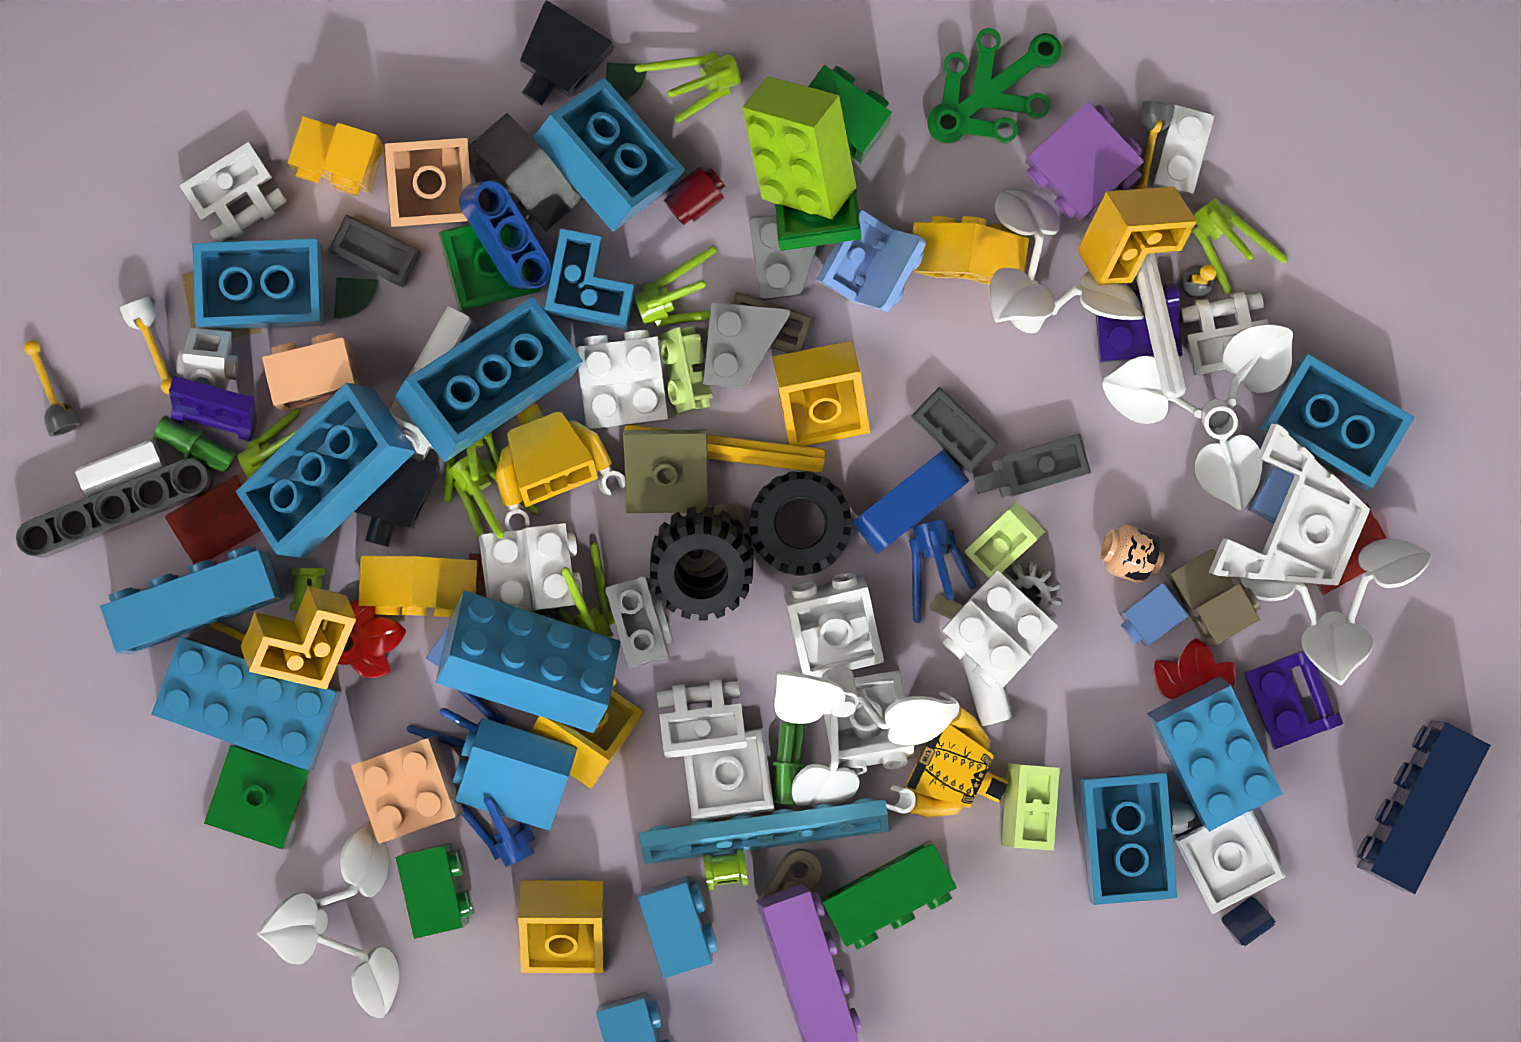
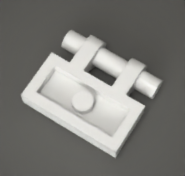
M249 142L179 185L203 222L215 214L222 221L221 225L210 231L215 242H224L231 237L234 240L245 234L243 229L262 217L267 220L276 214L274 211L276 208L287 202L279 188L267 196L263 195L259 186L271 180L272 177ZM248 194L254 204L233 216L228 206Z
M1244 291L1232 293L1231 298L1213 302H1209L1208 299L1195 301L1193 306L1180 308L1182 323L1198 321L1201 329L1199 333L1185 336L1193 376L1227 370L1222 363V355L1227 342L1243 329L1255 325L1269 324L1268 319L1251 322L1249 311L1264 308L1261 292L1245 295ZM1231 314L1235 315L1237 325L1215 329L1213 318Z
M721 679L709 680V685L685 688V684L672 685L673 690L657 692L659 708L675 706V712L659 714L665 758L747 748L741 703L725 705L724 699L740 697L738 681L722 683ZM712 701V707L688 710L687 704Z

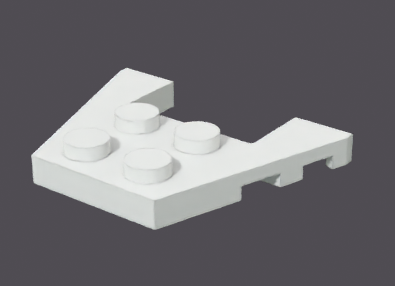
M1271 424L1257 458L1294 474V479L1262 554L1223 538L1208 573L1225 577L1339 585L1370 508L1337 477L1323 468L1305 447H1301L1288 435V431L1278 424Z

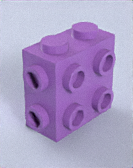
M1089 101L1037 147L1025 161L1029 166L1026 173L1031 180L1041 189L1047 186L1057 197L1054 200L1057 208L1067 218L1071 219L1075 216L1080 222L1087 215L1093 219L1106 191H1115L1118 187L1121 190L1130 188L1142 176L1137 169L1144 163V160L1140 157L1143 151L1139 145L1128 135L1122 138L1112 127L1115 123L1112 116L1101 105H1097L1094 108Z

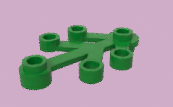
M993 28L982 29L976 38V47L979 51L973 94L959 104L961 77L967 72L968 60L963 54L958 52L949 54L943 64L946 79L942 104L935 106L927 119V128L930 135L936 141L944 144L955 143L964 134L995 138L996 141L1002 144L1012 142L1018 132L1017 124L1013 119L1003 117L996 122H990L969 117L981 108L1024 113L1033 119L1044 118L1050 110V100L1046 95L1034 93L1026 97L1002 92L1034 68H1049L1055 65L1062 52L1060 41L1054 35L1048 33L1035 36L1028 47V53L991 80L994 55L1000 46L1001 37ZM992 35L996 40L995 46L992 48L984 47L981 44L982 36ZM1043 42L1049 43L1053 48V53L1049 56L1041 55L1038 51V45ZM952 59L960 60L963 63V70L957 73L952 72L948 67V62ZM1035 99L1042 100L1045 104V110L1041 113L1033 112L1030 108V102ZM943 116L953 117L956 123L955 127L949 130L944 129L940 124V119ZM1001 124L1010 125L1013 130L1012 135L1007 138L1000 136L997 131L998 126Z

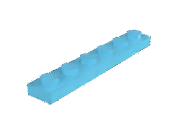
M863 798L849 805L820 804L811 810L796 812L791 809H781L773 812L771 815L759 817L743 814L737 815L729 821L713 823L709 820H698L684 827L672 828L660 825L649 829V831L639 832L644 864L703 857V854L737 852L738 849L747 851L889 832L886 800L876 801L872 798Z

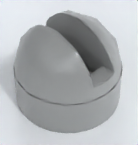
M1169 802L1172 835L1188 832L1195 824V810L1186 802Z

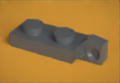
M1076 434L1002 456L999 460L991 462L994 472L977 476L973 479L978 494L999 488L1002 498L1009 495L1013 497L1090 474L1091 469L1081 436Z

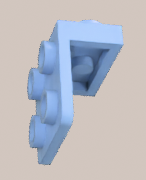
M859 209L862 239L836 243L816 280L853 303L888 312L902 298L904 293L903 286L911 271L915 270L921 263L926 240L918 235L894 230Z

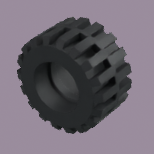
M809 471L787 472L785 475L772 479L771 482L763 486L758 492L750 510V538L757 553L769 566L774 567L778 571L795 576L815 574L831 566L848 545L852 529L851 508L840 488L832 484L828 478L818 476L814 472ZM796 499H804L816 504L822 511L825 520V528L821 538L815 544L805 548L789 546L779 537L776 530V517L779 510L786 503Z
M705 506L704 513H697L696 507L687 508V514L683 517L679 512L673 514L670 525L664 522L659 527L658 536H654L649 567L651 586H656L655 595L658 600L667 599L666 608L674 613L678 608L682 610L681 617L690 619L691 614H698L699 621H707L708 614L714 613L716 618L725 616L726 607L734 611L739 606L740 597L745 599L748 595L749 584H752L754 551L751 548L752 540L749 534H743V525L738 519L733 523L730 522L729 513L722 510L719 516L713 514V507ZM705 549L718 554L726 565L719 573L702 578L685 572L680 567L678 560L689 551Z

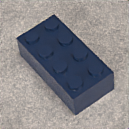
M1431 721L1428 727L1422 725L1412 743V747L1416 751L1410 763L1403 762L1394 778L1393 784L1398 787L1391 801L1387 798L1384 799L1376 813L1375 821L1379 822L1373 836L1367 835L1358 848L1356 857L1361 860L1357 868L1402 891L1416 894L1491 745L1447 722Z

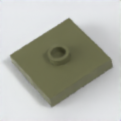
M707 429L625 430L623 435L626 513H687V508L696 507L697 513H704L705 506L709 507Z

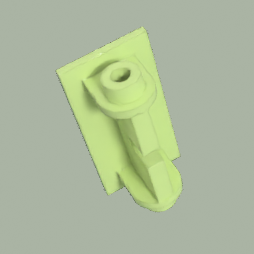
M678 327L660 334V357L667 366L669 376L668 396L671 403L675 405L676 415L692 409L700 410L711 407L709 399H712L713 395L711 386L703 385L704 371L693 372L692 365L705 362L700 334H696L695 327L682 329Z

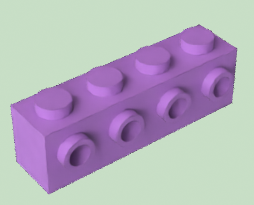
M803 884L756 900L802 1042H859L856 1033L862 1031L861 1022L855 1008L848 1009L844 995L850 993L849 986L842 969L837 971L835 969L831 956L837 954V949L829 931L823 933L819 917L825 916L817 892L811 894Z

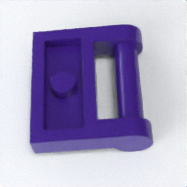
M1165 283L1163 288L1178 356L1181 357L1183 353L1178 283ZM1139 289L1133 290L1142 305ZM1096 314L1099 362L1128 361L1138 356H1154L1145 317L1139 320L1110 319Z
M173 376L169 388L172 420L180 423L188 420L238 434V439L251 442L257 424L254 397Z
M1303 650L1244 672L1274 750L1344 724L1340 712L1335 713L1319 669ZM1297 666L1301 668L1320 717L1312 722H1309L1289 672V669Z

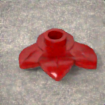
M359 599L350 603L356 618L349 638L353 641V647L349 651L342 652L338 664L351 665L360 676L373 679L390 674V666L385 654L399 645L406 634V629L394 620L377 617L375 606L359 605Z
M1197 638L1192 639L1183 649L1178 659V664L1167 660H1156L1153 667L1154 680L1159 692L1172 700L1219 676L1228 682L1232 688L1236 679L1234 663L1220 662L1215 664L1210 649Z

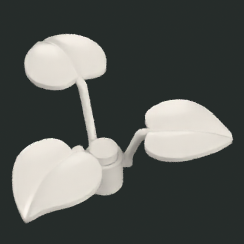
M1022 190L1001 191L994 207L998 219L1006 228L1015 233L1026 236L1034 234L1035 246L1028 275L1015 268H1001L994 273L990 281L989 299L996 323L1011 320L1013 325L1019 330L1026 333H1036L1040 330L1046 318L1050 315H1056L1059 308L1075 295H1081L1080 302L1083 307L1097 315L1124 320L1144 318L1143 307L1128 284L1097 285L1090 271L1084 273L1081 277V285L1073 286L1054 302L1052 292L1034 279L1044 242L1043 234H1057L1060 229L1059 216L1046 200L1033 193Z
M1261 324L1248 327L1236 333L1227 342L1222 355L1224 367L1236 375L1231 382L1228 398L1225 401L1221 399L1211 400L1203 408H1198L1181 397L1166 399L1163 396L1154 356L1144 355L1128 360L1104 377L1102 386L1110 403L1125 417L1138 423H1155L1165 418L1168 412V400L1193 413L1195 417L1201 418L1207 433L1219 439L1220 443H1209L1199 451L1194 465L1195 476L1202 488L1209 494L1242 511L1257 490L1263 461L1257 458L1260 448L1248 435L1238 434L1228 439L1235 432L1238 425L1237 416L1232 409L1236 405L1235 399L1238 386L1243 381L1250 391L1256 393L1270 392L1281 386L1291 370L1293 332L1285 326Z
M1380 539L1366 545L1359 554L1358 563L1367 572L1361 577L1348 617H1345L1340 612L1330 611L1319 618L1304 583L1237 578L1243 589L1249 587L1255 597L1263 601L1271 602L1286 599L1294 593L1295 589L1300 592L1311 619V626L1302 635L1303 651L1319 670L1342 685L1349 675L1368 658L1373 649V639L1370 633L1363 627L1355 624V618L1368 582L1374 578L1375 582L1384 588L1406 585L1425 571L1430 563L1431 555L1417 545L1397 539Z
M835 667L829 669L821 678L777 671L774 707L780 719L790 723L805 724L818 720L823 713L830 714V765L827 767L821 764H811L803 768L795 776L791 789L794 802L798 806H810L812 808L820 804L838 805L849 800L859 788L857 773L849 768H838V717L842 718L852 715L859 702L862 703L880 728L888 729V738L891 742L900 745H917L932 740L948 727L957 709L956 699L945 701L926 696L905 697L895 701L886 709L884 719L866 697L865 689H856L853 672L848 668Z
M366 821L361 828L349 836L341 851V873L344 880L351 884L347 890L321 899H313L306 893H295L275 908L256 934L271 945L277 954L290 964L306 962L313 954L317 943L356 956L361 963L354 968L351 976L354 995L360 1006L369 1015L375 1018H384V1015L388 1013L393 1003L399 984V966L393 953L385 947H375L367 955L366 952L322 936L328 925V917L326 912L321 909L322 906L354 896L358 890L365 897H373L385 883L389 867L386 843L378 844L371 822Z

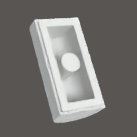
M447 306L408 377L474 335L478 324L467 315Z
M150 439L76 468L75 474L85 496L88 497L166 465L158 442Z
M965 654L962 660L980 725L986 726L1012 718L1013 713L1006 687H1000L995 683L990 688L973 672L977 665Z

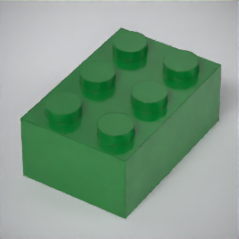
M928 840L825 895L821 900L845 946L848 947L854 943L856 949H860L879 938L876 933L879 929L891 924L895 930L914 920L916 917L913 911L927 904L930 910L950 901L952 899L950 891L957 887L934 843Z

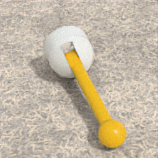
M148 296L124 305L119 309L128 326L133 329L142 330L162 379L161 390L169 394L172 378L169 377L149 328L156 314L151 297Z

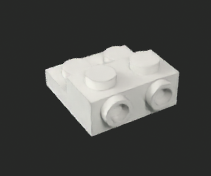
M648 330L624 333L625 340L608 342V335L583 338L584 346L576 347V352L583 360L578 370L586 427L595 430L668 420L658 337H649Z
M566 523L506 531L503 538H498L495 533L481 534L479 536L487 598L530 612L570 608L576 605L561 572L562 568H569L582 595V580L578 572L572 573L570 559L571 556H576L577 553L576 538L573 532H567Z
M996 570L941 630L947 637L942 643L959 659L966 654L977 665L973 672L990 688L995 683L1000 687H1004L1058 628V625L1002 573Z
M853 572L841 573L832 578V584L816 587L814 582H802L792 587V593L784 595L802 674L822 677L827 670L835 667H845L854 670L884 663L869 589L864 576L857 578Z
M900 670L854 678L856 689H865L866 697L884 719L886 709L895 701L905 698ZM861 702L858 703L852 715L842 718L838 717V768H849L854 770L857 775H860L867 771V766L883 763V767L886 769H897L907 765V759L915 758L914 745H900L891 742L888 738V729L880 728ZM824 713L831 753L830 714Z

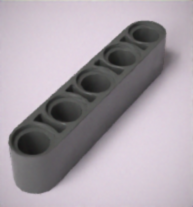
M190 458L172 463L27 520L17 530V546L26 555L40 558L49 557L205 495L212 487V472L204 463ZM197 467L201 472V483L196 488L189 490L183 485V474L187 469ZM158 482L163 488V496L158 503L150 505L144 498L145 488L150 483ZM119 497L124 502V513L118 519L112 520L106 514V505L112 498ZM80 512L85 517L86 526L81 533L73 535L68 529V519L72 514ZM42 527L47 533V543L43 548L35 550L30 545L29 537L34 529Z

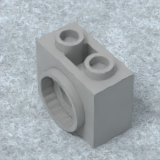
M645 576L605 587L628 668L670 657L666 644L672 643L673 638L663 603L655 595L656 587L650 589Z

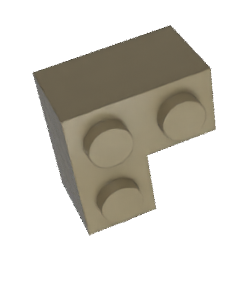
M1214 549L1208 550L1166 574L1207 646L1218 645L1260 621L1256 611L1261 609L1257 598L1249 587L1243 589L1240 584L1234 585L1229 576H1216L1208 573L1216 555Z

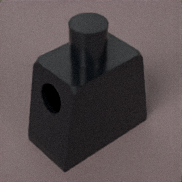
M546 0L520 59L521 66L533 74L521 93L539 106L544 104L553 88L569 97L572 96L614 49L612 41Z
M408 459L354 511L357 514L371 517L365 541L389 547L395 524L413 529L436 481L440 468L432 464Z

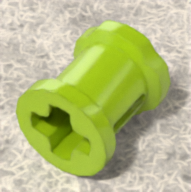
M326 568L289 569V575L293 577L294 602L290 603V610L299 609L307 590V580L308 586L322 589V576L326 575Z
M738 849L736 854L717 857L703 854L708 891L714 890L716 885L738 882L742 886L749 885L744 849Z

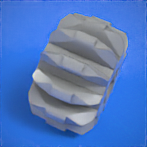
M1030 562L1027 567V576H1024L1022 567L1018 563L1012 565V571L1016 580H1013L1008 574L1002 573L1018 589L1027 590L1033 587L1037 591V595L1033 596L1038 598L1036 606L1052 621L1056 619V614L1047 606L1048 604L1054 606L1062 605L1063 599L1050 597L1049 593L1060 589L1061 584L1060 582H1054L1047 586L1044 583L1051 576L1052 571L1049 568L1042 571L1039 577H1035L1037 564Z

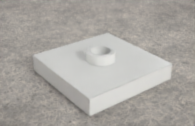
M763 728L745 730L747 748L684 756L692 822L774 811Z
M1252 810L1210 832L1201 825L1174 839L1211 914L1286 877Z

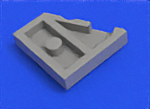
M776 215L750 218L749 224L760 299L764 301L801 295L817 246L780 251Z
M711 302L703 385L745 389L782 327L789 319L790 310Z

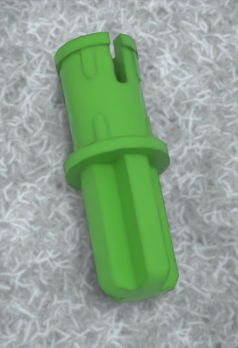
M166 415L159 421L153 434L154 440H159L184 453L185 459L194 458L220 472L229 470L235 458L234 451L203 436L204 432L198 429L195 432Z
M783 722L781 724L777 761L772 763V765L776 766L773 803L797 805L793 800L791 789L793 780L800 772V768H805V764H801L805 731L803 724Z

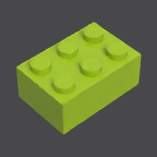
M767 76L742 107L761 198L774 204H781L809 214L833 219L856 189L839 95Z

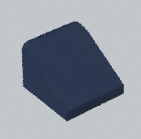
M1249 897L1221 918L1222 923L1233 939L1241 946L1248 945L1276 923L1269 912L1254 897Z

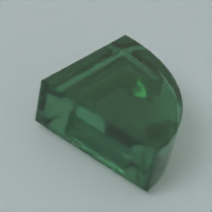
M607 63L606 80L625 101L630 99L642 87L647 71L636 72L634 67L637 64Z
M337 277L334 318H350L365 310L376 295L379 281L375 279Z

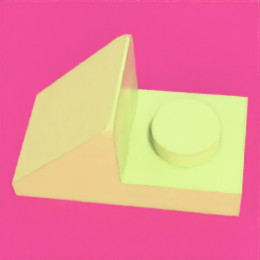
M1016 502L977 538L964 553L990 578L996 570L1002 573L1037 541L1045 531Z

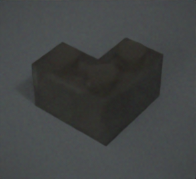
M508 113L503 115L470 144L480 157L474 163L490 181L502 184L510 197L512 195L515 196L518 200L515 205L528 225L535 220L547 231L583 200L543 148Z

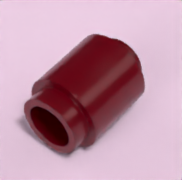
M698 166L669 190L670 195L663 201L684 226L690 220L696 222L721 202L724 196L720 191L726 186L711 167L704 172Z

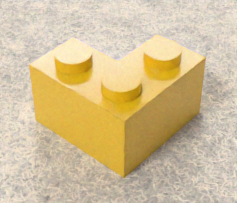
M302 116L287 163L292 169L297 170L295 176L300 179L319 184L320 178L330 180L329 183L335 185L334 189L358 196L359 190L368 193L371 191L383 154V143L376 134L338 122L336 126H332Z
M1175 187L1106 191L1077 252L1097 285L1132 283L1147 253L1181 251L1197 221Z
M932 216L931 222H914L913 234L925 239L926 245L923 249L924 256L921 263L911 272L933 278L968 279L990 285L994 273L1001 268H1015L1025 272L1029 238L1013 234V231L1002 224H989L988 227L986 226L987 220L984 218L962 216V222L956 223L954 218Z
M361 556L359 605L375 606V614L400 615V607H402L401 615L426 616L427 608H433V617H451L464 590L476 594L477 560L421 556Z
M308 586L294 621L255 612L241 645L249 672L327 690L356 621L347 595Z

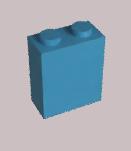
M482 718L477 734L468 732L461 755L469 757L468 761L459 760L453 783L460 785L455 801L488 811L484 798L490 797L501 816L550 831L570 775L577 747Z

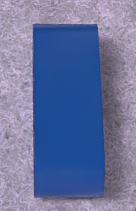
M496 181L476 182L467 185L459 197L461 210L507 284L515 289H531L544 286L550 279L552 266L507 190ZM482 190L489 196V206L486 211L480 207L478 197ZM504 225L507 226L511 233V240L507 246L504 245L500 238V231ZM525 260L532 267V275L528 281L522 274V265Z
M943 449L852 521V524L873 551L878 554L970 480L948 452Z

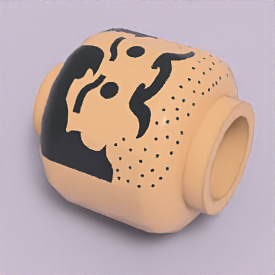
M1123 524L1116 530L1111 529L1107 533L1100 551V559L1105 561V568L1110 574L1134 583L1146 581L1151 574L1157 575L1165 557L1164 552L1160 551V540L1156 534L1130 524Z

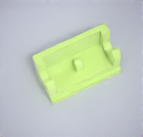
M1007 763L1006 780L1009 782L1005 790L1001 845L1013 848L1054 850L1059 767Z

